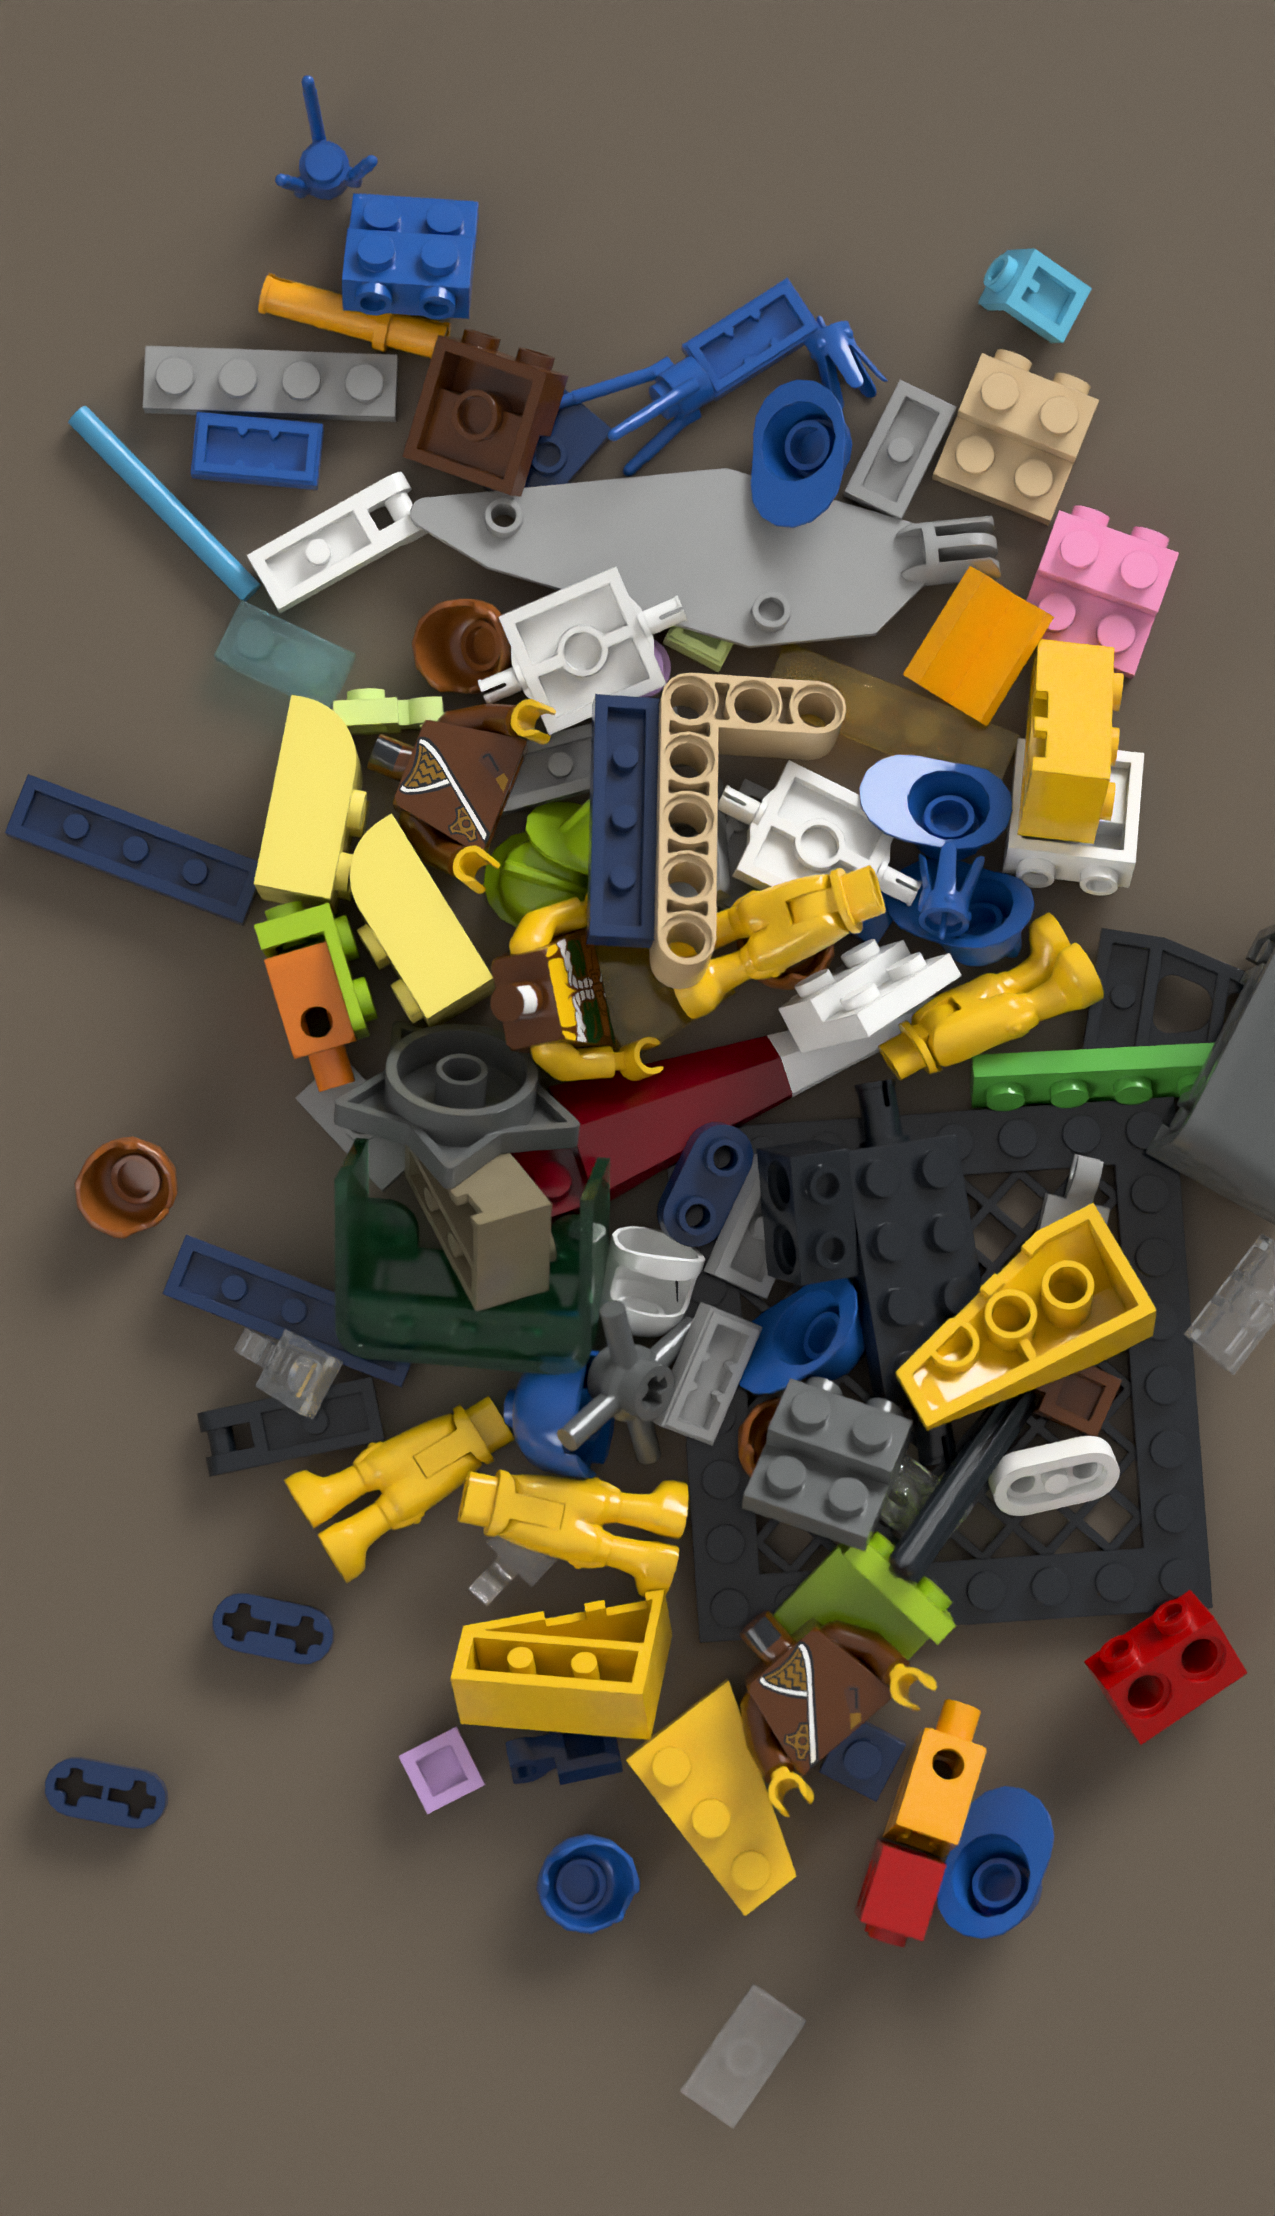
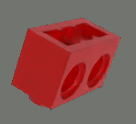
M1191 1590L1177 1599L1165 1602L1149 1618L1125 1634L1110 1639L1098 1652L1084 1661L1115 1714L1140 1745L1247 1674L1245 1667L1217 1620Z
M877 1838L854 1910L858 1919L866 1923L864 1931L868 1932L867 1936L905 1948L908 1937L923 1941L946 1864L939 1857Z

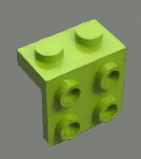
M294 901L266 910L267 921L254 925L261 950L268 959L326 941L353 1031L358 1039L369 1037L370 1033L367 1022L378 1019L365 976L353 979L348 961L358 959L360 955L347 915L335 918L329 903L306 909L303 907L302 901Z
M878 1531L871 1537L866 1551L839 1543L773 1614L790 1635L811 1618H814L822 1625L839 1620L877 1631L907 1660L929 1638L938 1645L955 1627L951 1614L947 1611V1608L953 1602L928 1577L924 1576L918 1583L909 1584L901 1578H895L889 1572L890 1563L888 1558L895 1546Z

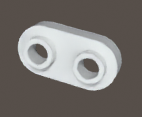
M1081 1436L1011 1452L1003 1456L988 1478V1483L995 1503L1001 1511L1013 1516H1026L1101 1498L1116 1485L1120 1469L1111 1446L1105 1440L1095 1436Z

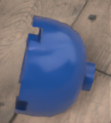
M581 1349L554 1350L538 1357L522 1373L517 1388L510 1389L506 1395L504 1403L505 1424L507 1427H513L515 1441L527 1461L542 1471L567 1477L591 1479L597 1475L590 1468L591 1464H604L607 1459L614 1432V1418L608 1420L575 1451L564 1447L557 1436V1431L593 1400L587 1389V1376L593 1360L600 1351Z

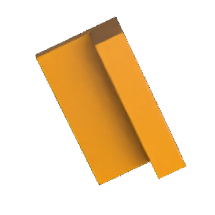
M969 566L903 675L941 700L988 726L1054 617L1015 595L986 574Z

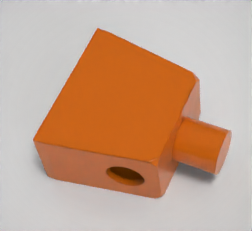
M327 942L264 959L294 1059L308 1056L319 1092L355 1082L345 1045L358 1040L350 1022ZM317 1007L325 1008L331 1026L330 1031L322 1037L310 1035L305 1018L311 1009Z

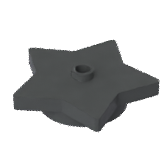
M401 1021L393 1022L390 1052L386 1060L385 1070L336 1099L334 1109V1123L337 1126L408 1145L445 1189L456 1187L502 1153L577 1147L580 1129L579 1121L539 1084L542 1067L532 1059L531 1054L511 1051L506 1043L503 1032L473 1024H441L420 1028Z

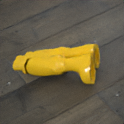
M867 865L849 873H846L842 868L830 871V874L811 875L793 879L761 891L752 890L750 893L737 899L730 909L717 912L716 942L713 951L740 938H749V940L738 951L710 959L706 973L699 983L690 988H673L682 1009L692 1019L708 1015L718 1007L727 992L749 979L764 980L778 977L786 968L833 945L849 934V931L853 934L861 932L863 930V921L886 912L875 871L870 865ZM672 942L668 945L670 950L678 957L692 958L697 956L694 948L687 943Z
M1050 912L1040 916L1028 927L1031 953L1026 960L1007 972L980 975L967 983L939 994L912 1015L911 1024L907 1020L898 1024L900 1034L878 1045L883 1060L900 1081L921 1069H924L928 1074L936 1073L943 1070L941 1066L947 1067L963 1062L997 1045L1023 1037L1032 1028L1036 1027L1040 1021L1066 1012L1086 1009L1104 998V991L1098 974L1085 951L1076 942L1070 944L1061 925Z
M489 1396L466 1410L459 1404L453 1408L454 1414L448 1413L430 1419L384 1442H371L355 1458L352 1466L340 1472L320 1477L303 1470L284 1479L291 1495L313 1529L332 1518L340 1510L365 1493L375 1490L381 1491V1495L375 1503L317 1534L325 1551L346 1583L357 1578L365 1570L367 1549L380 1536L390 1529H402L412 1524L420 1523L426 1511L465 1483L469 1471L476 1472L482 1466V1462L486 1465L494 1462L491 1454L515 1440Z
M501 1469L496 1472L495 1476L469 1471L464 1484L458 1522L484 1527L485 1536L495 1537L497 1535L523 1548L566 1560L576 1569H596L606 1565L629 1573L634 1577L638 1594L645 1597V1592L665 1589V1594L667 1595L676 1571L679 1547L658 1541H644L615 1536L605 1531L603 1525L620 1523L643 1529L662 1537L679 1539L683 1535L686 1525L689 1499L688 1485L685 1482L664 1480L651 1494H631L621 1492L619 1488L600 1480L598 1477L578 1480L536 1474L511 1475L508 1471Z

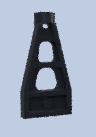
M1101 928L1094 968L1101 981L1104 998L1088 1007L1082 1049L1215 1043L1223 1028L1227 997L1234 993H1241L1244 985L1239 982L1245 971L1164 937ZM1170 975L1179 976L1202 986L1208 992L1211 998L1210 1016L1208 1022L1202 1028L1190 1032L1164 1033L1154 1025L1153 1012L1157 986L1161 979Z

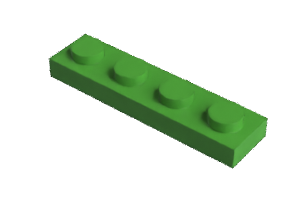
M1214 1043L979 1054L972 1057L971 1106L972 1108L989 1107L995 1111H1011L1020 1108L1022 1105L1053 1104L1060 1108H1074L1086 1102L1115 1100L1125 1105H1136L1144 1103L1151 1098L1181 1097L1183 1093L1191 1090Z

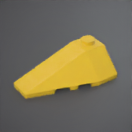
M1092 1203L1036 1231L1021 1246V1251L998 1274L994 1273L980 1287V1292L954 1318H949L896 1371V1377L926 1430H930L1094 1366L1152 1337L1157 1310L1095 1204Z

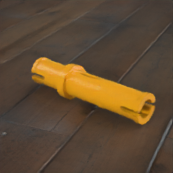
M269 273L264 281L258 305L259 313H268L319 329L372 342V349L385 352L388 347L431 358L438 335L450 336L451 332L450 322H440L418 315L388 313L368 315L359 311H344L342 294L280 278L272 273Z

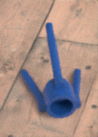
M306 75L302 78L301 83L313 144H310L300 157V177L297 178L281 173L275 177V182L278 186L293 191L297 198H304L310 193L319 199H333L340 196L347 187L359 188L362 185V178L374 169L378 164V160L374 155H369L352 168L349 165L345 151L339 145L326 140L315 82L312 76Z
M666 356L650 367L571 391L563 395L559 409L655 380L656 383L649 387V393L653 402L610 429L607 435L609 440L617 441L660 414L667 420L674 417L623 467V474L631 477L683 428L700 419L702 416L699 409L715 399V392L710 379L693 357L688 356L673 364L669 357Z

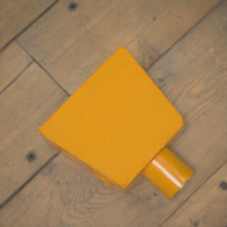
M945 1699L936 1728L925 1727L917 1735L882 1837L942 1858L958 1845L987 1749L972 1743L981 1715L979 1709L959 1701ZM935 1760L944 1761L950 1766L952 1770L950 1780L943 1779L935 1773L933 1769Z

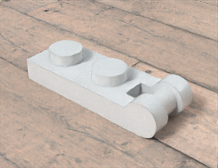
M401 471L383 478L247 555L279 614L396 548L409 544L427 534V532L415 526L411 520L410 510L413 503L408 493L412 488ZM386 506L395 523L379 531L370 513Z

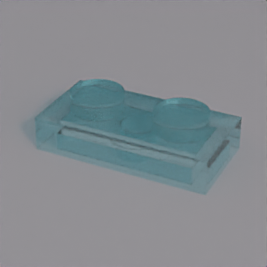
M241 600L214 654V658L216 661L289 696L296 695L310 698L332 709L333 701H336L356 660V655Z

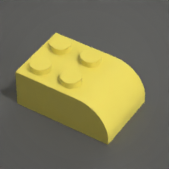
M291 695L254 886L262 900L282 904L302 901L303 907L308 909L329 903L333 913L337 914L340 898L351 900L350 865L353 854H349L352 836L362 838L365 833L370 801L366 800L367 792L361 791V763L353 738L346 724L326 705L316 700Z
M391 813L374 824L363 835L353 853L350 865V885L358 910L365 923L364 926L357 929V932L378 969L380 970L390 964L398 976L399 980L390 984L412 1024L424 1018L429 1027L441 1025L490 996L495 990L494 980Z

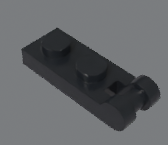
M373 1377L197 1413L200 1433L207 1432L212 1455L206 1457L209 1477L366 1445L371 1442L385 1441ZM250 1423L254 1447L237 1451L232 1427Z

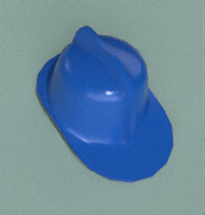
M796 379L780 385L765 398L756 415L753 432L751 473L752 500L761 517L777 527L795 528L814 521L824 513L839 492L843 472L851 458L852 439L849 427L844 420L842 406L830 389L816 381Z
M894 755L879 760L865 772L859 787L860 806L869 822L888 836L904 842L914 843L918 850L936 860H939L941 848L948 841L954 843L956 847V861L974 855L982 846L993 842L1007 828L1013 813L1009 790L999 777L987 769L917 755Z
M926 859L929 878L937 876L939 860ZM919 861L900 871L917 881H922ZM956 861V891H960L972 864ZM983 868L969 904L972 918L969 921L968 930L959 936L940 939L939 936L926 932L918 921L921 913L918 911L920 894L923 890L922 884L911 906H907L906 903L886 894L885 899L888 913L901 929L917 937L939 943L947 954L950 953L954 961L966 966H985L996 963L1004 957H1017L1022 948L1021 932L1031 920L1035 907L1032 891L1021 879L1006 873L994 872Z
M843 1278L805 1285L799 1291L765 1310L752 1322L763 1328L739 1385L753 1394H773L786 1389L790 1378L797 1381L811 1377L837 1380L848 1374L859 1362L865 1350L857 1292L851 1281Z
M1003 1786L986 1791L970 1804L959 1843L948 1853L945 1861L946 1869L937 1895L938 1909L947 1924L964 1936L987 1939L1003 1935L1028 1918L1039 1903L1043 1888L1042 1879L1051 1857L1054 1832L1051 1816L1041 1800L1025 1789Z

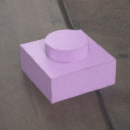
M457 1726L399 1755L427 1814L486 1784Z

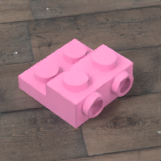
M1075 505L1071 514L1059 510L1026 600L1054 617L1041 639L1114 647V673H1122L1124 677L1133 679L1179 552L1167 549L1169 538L1157 531L1144 527H1133L1131 535L1108 528L1107 525L1110 518L1095 509Z

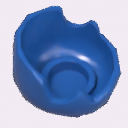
M583 1834L569 1837L551 1850L546 1856L538 1874L536 1889L545 1913L566 1931L593 1934L624 1919L634 1895L640 1890V1880L633 1858L616 1843L608 1838Z

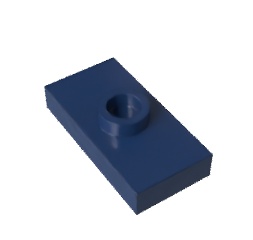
M564 390L563 395L569 392L567 390ZM582 403L559 409L551 436H539L524 488L571 483L609 440L607 435L611 428ZM483 486V488L486 491H496L491 488Z

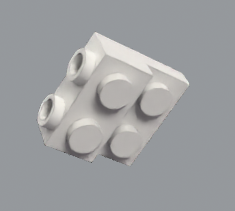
M1018 738L1011 792L1013 813L1006 829L1002 873L1016 874L1017 878L1032 888L1050 886L1054 879L1080 882V888L1083 891L1099 896L1112 894L1117 891L1118 887L1129 888L1136 863L1144 753L1118 750L1115 766H1111L1110 782L1115 783L1111 821H1099L1094 844L1017 835L1025 739Z
M871 939L845 952L841 956L844 964L839 966L834 973L831 974L828 968L823 969L797 983L794 987L798 994L794 995L789 1002L779 1007L778 1010L801 1053L869 1037L959 978L961 974L950 953L924 960L921 952L911 954L904 940L878 946L875 939Z

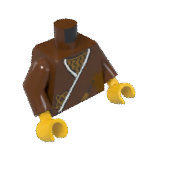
M525 699L518 705L487 703L446 711L437 721L425 720L415 746L384 734L379 735L372 750L367 769L400 782L392 804L394 810L400 814V828L424 863L458 878L475 893L482 894L485 892L486 887L475 880V875L479 868L484 865H492L495 869L500 867V863L488 854V850L528 752L527 741L516 737L522 736L541 745L547 744L551 736L535 730V723L543 714L555 715L556 710L534 699Z
M765 1610L747 1624L739 1634L761 1660L744 1677L748 1691L740 1702L746 1747L765 1782L770 1784L768 1790L770 1802L785 1817H790V1814L783 1805V1797L790 1789L800 1788L802 1795L809 1804L814 1799L812 1789L799 1775L793 1773L795 1768L803 1776L892 1698L902 1706L913 1711H919L920 1707L912 1703L908 1695L909 1688L915 1681L920 1680L923 1685L933 1691L937 1689V1682L932 1676L910 1667L909 1661L879 1632L843 1621L834 1620L822 1625L814 1618H811L790 1635L769 1610Z

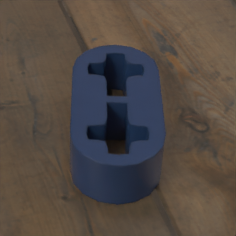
M237 1593L226 1597L217 1606L213 1615V1630L217 1639L225 1647L238 1652L296 1664H311L321 1660L331 1650L334 1643V1627L330 1618L323 1611L312 1606L250 1593ZM241 1603L251 1605L250 1614L253 1618L271 1622L269 1633L249 1631L246 1633L244 1641L234 1639V1628L230 1625H225L226 1613L238 1612ZM303 1616L311 1617L314 1619V1630L323 1633V1641L321 1644L310 1645L307 1654H301L296 1651V1640L277 1635L279 1624L299 1626L303 1621Z
M71 1757L57 1763L49 1771L45 1780V1795L49 1804L57 1812L70 1817L126 1828H144L154 1824L164 1814L168 1805V1791L164 1781L157 1774L146 1769L84 1757ZM74 1768L83 1770L82 1777L84 1782L103 1786L101 1797L83 1795L79 1797L77 1805L67 1803V1792L58 1789L59 1778L70 1777ZM137 1780L146 1782V1793L156 1797L155 1807L144 1808L140 1817L130 1815L131 1806L129 1803L110 1799L112 1788L127 1791L135 1787Z

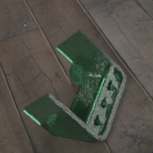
M355 1138L334 1179L335 1329L341 1345L357 1357L374 1360L548 1375L575 1373L582 1369L588 1362L595 1344L608 1256L610 1158L597 1157L580 1199V1215L571 1214L563 1216L551 1225V1234L556 1247V1260L549 1264V1290L476 1312L444 1250L419 1248V1225L413 1212L406 1205L396 1200L369 1197L368 1139Z

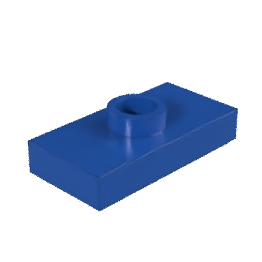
M787 277L682 344L681 350L686 357L691 356L696 359L704 369L715 392L714 400L716 402L803 347L805 340L820 330L821 327Z
M197 412L191 477L192 479L318 490L324 426L321 423Z

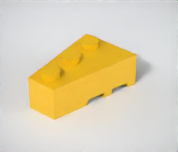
M1041 639L1038 643L1030 677L1017 835L1094 844L1099 821H1111L1115 799V783L1110 782L1111 766H1115L1120 733L1119 728L1112 727V711L1119 712L1124 680L1122 673H1114V647Z
M665 1589L645 1592V1601L607 1608L605 1607L604 1600L584 1604L585 1612L545 1619L544 1611L463 1626L450 1678L460 1723L651 1740L672 1640Z
M725 1679L654 1734L651 1740L645 1741L628 1754L626 1761L744 1916H746L794 1879L796 1873L772 1803L770 1802L763 1777L746 1747L742 1717L728 1679Z

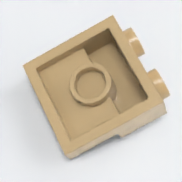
M998 349L994 358L982 353L932 479L1049 526L1099 399L1089 396L1088 393L1091 386L1075 376L1056 373L1053 381L1029 372L1032 366L1031 361L1012 351Z

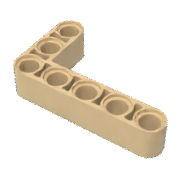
M684 673L671 678L664 686L659 702L654 941L650 948V965L657 980L667 987L683 989L690 988L699 983L706 973L716 942L718 754L799 760L819 759L827 755L836 743L846 714L843 696L830 684L809 680ZM676 706L690 707L700 717L696 719L682 718L672 708ZM740 710L753 711L763 721L761 723H749L741 719L736 712ZM805 714L816 715L824 721L826 726L818 728L809 726L803 722L800 716ZM677 764L689 765L697 771L699 776L695 778L681 777L674 772L672 766ZM674 823L689 824L695 828L699 835L690 838L679 836L672 830L670 825ZM675 882L687 883L696 890L698 895L689 898L679 896L672 891L669 885ZM672 942L687 943L694 948L697 956L692 958L678 957L670 950L668 945Z

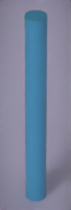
M87 406L81 407L73 414L68 424L242 602H246L259 590L261 584Z

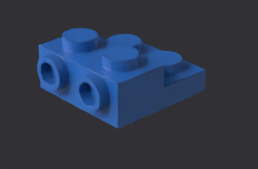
M353 193L350 228H347L342 274L343 310L359 311L368 315H382L385 313L418 315L436 320L447 318L469 319L479 202Z

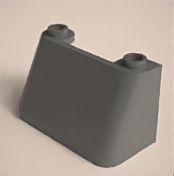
M1275 924L1258 932L1245 958L1257 966L1244 972L1239 982L1244 987L1191 1090L1183 1093L1176 1105L1181 1108L1174 1116L1170 1127L1164 1124L1159 1125L1145 1153L1275 1225Z

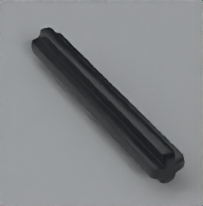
M1033 1390L991 1405L889 1555V1572L895 1578H901L909 1584H914L922 1578L1035 1410L1036 1404L1034 1400L1036 1394Z

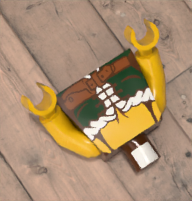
M588 892L585 896V901L580 902L577 897L527 913L519 922L509 942L510 951L493 959L491 965L495 990L490 999L491 1009L498 1020L502 1021L506 1043L510 1050L531 1054L532 1059L554 1079L560 1081L613 1078L615 1071H620L628 1080L638 1081L660 1073L664 1069L663 1066L649 1068L640 1059L641 1050L661 1045L660 1041L656 1038H641L624 1045L619 1052H613L611 1047L615 1046L616 1043L596 946L586 944Z

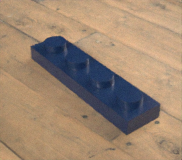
M595 694L592 703L586 944L651 948L654 941L659 698Z
M30 774L26 777L5 831L8 837L242 926L246 923L258 892L254 886L258 861Z
M187 1234L162 1293L175 1300L401 1388L404 1385L426 1329L405 1319Z

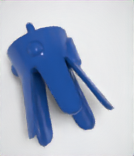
M817 316L816 320L821 329L805 340L804 345L810 352L812 360L818 366L822 385L833 392L843 410L844 400L837 376V366L850 387L854 389L859 388L864 396L874 398L877 394L876 387L860 358L883 382L888 380L857 346L849 322L839 321L826 326L823 318Z
M950 841L944 843L941 848L937 876L929 878L926 857L921 853L918 854L923 887L918 905V911L921 912L918 921L926 932L939 936L940 939L959 936L968 930L969 921L972 918L969 904L985 862L984 856L975 858L960 891H956L957 851L954 843Z

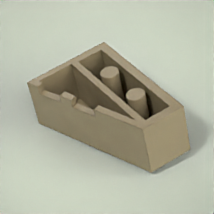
M405 1145V1177L475 1311H481L548 1291L549 1264L556 1260V1247L551 1234L552 1204L510 1153L499 1154L456 1187L445 1189L408 1145Z

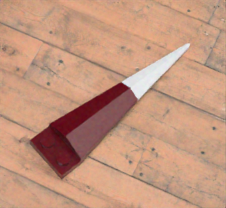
M936 996L925 999L869 1037L801 1053L791 1032L784 1031L644 1064L649 1068L663 1066L664 1069L658 1074L638 1081L628 1080L620 1071H615L613 1078L576 1080L549 1086L548 1093L580 1123L577 1147L514 1152L510 1154L551 1202V1226L592 1213L678 1162L689 1137L702 1125L711 1122H722L738 1128L803 1091L878 1053V1045L901 1033L898 1026L899 1023L907 1020L911 1024L912 1015Z

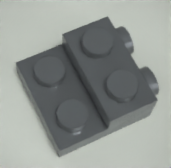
M811 1377L803 1383L790 1378L769 1425L765 1447L743 1494L742 1508L866 1551L908 1451L913 1420L904 1418L902 1410L896 1404L886 1399L872 1398L868 1400L867 1404L846 1398L842 1396L841 1389L828 1379Z

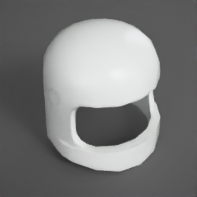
M636 1226L619 1228L612 1234L598 1283L597 1299L599 1309L606 1302L621 1301L626 1308L632 1335L639 1337L666 1335L684 1319L696 1279L702 1272L705 1258L695 1247L684 1246L670 1239L662 1230ZM675 1281H678V1302L676 1301Z

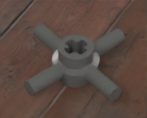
M617 1300L604 1303L599 1310L608 1347L604 1348L595 1357L587 1376V1389L593 1400L557 1431V1436L564 1447L575 1451L611 1418L623 1422L627 1421L636 1460L641 1464H651L661 1457V1450L652 1420L658 1418L670 1403L674 1391V1376L668 1367L677 1359L693 1318L685 1317L679 1324L649 1349L642 1345H634L624 1303Z

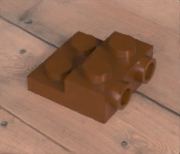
M465 328L462 338L438 335L402 457L510 496H522L539 436H551L569 376L552 370L555 361L554 357L523 347L518 348L516 357L499 352L498 348L501 339L480 331Z

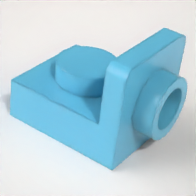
M1035 248L1007 250L1004 254L997 257L988 268L984 277L986 288L978 304L988 311L1004 310L1050 343H1063L1092 288Z

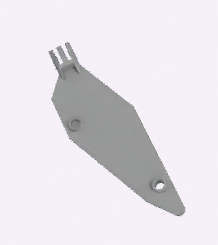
M728 468L528 487L523 489L522 496H510L499 491L426 497L415 501L410 510L411 520L415 526L486 569L555 590H561L617 566L629 596L641 607L642 611L678 595L682 607L665 613L659 618L662 619L684 609L688 621H683L674 626L747 648L875 636L924 586L959 583L969 566L992 579L1001 577L1000 563L994 558L998 554L996 538L991 535L995 529L992 516L915 524L833 500L829 508L810 523L795 528L777 527L762 518L752 500L751 475ZM499 515H508L515 522L508 527H500L493 522V519Z

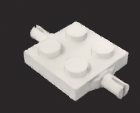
M615 566L500 615L499 620L511 645L513 667L483 680H478L481 692L506 683L505 686L484 694L486 703L492 704L523 690L529 699L539 701L556 710L555 715L549 713L541 715L547 732L551 735L591 718L595 694L640 697L665 686L667 683L654 655L653 634L683 621H688L684 609L662 619L659 618L665 613L682 607L678 595L642 611L641 607L629 596L618 568Z
M790 760L785 765L775 788L761 802L731 788L729 785L725 787L718 801L719 811L749 825L746 848L732 876L759 890L801 877L830 874V871L842 868L846 873H849L867 865H870L875 871L881 891L906 903L907 906H911L918 893L917 891L920 889L922 881H917L888 866L890 846L894 837L884 834L869 822L860 806V795Z

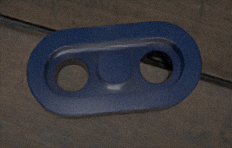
M711 1122L696 1129L689 1137L657 1206L658 1223L662 1231L670 1239L684 1246L698 1247L708 1244L721 1232L753 1163L751 1142L741 1130L726 1123ZM727 1145L731 1150V1160L725 1167L717 1168L713 1161L714 1153L719 1147ZM700 1204L704 1211L703 1218L697 1225L689 1226L685 1219L686 1212L690 1206Z

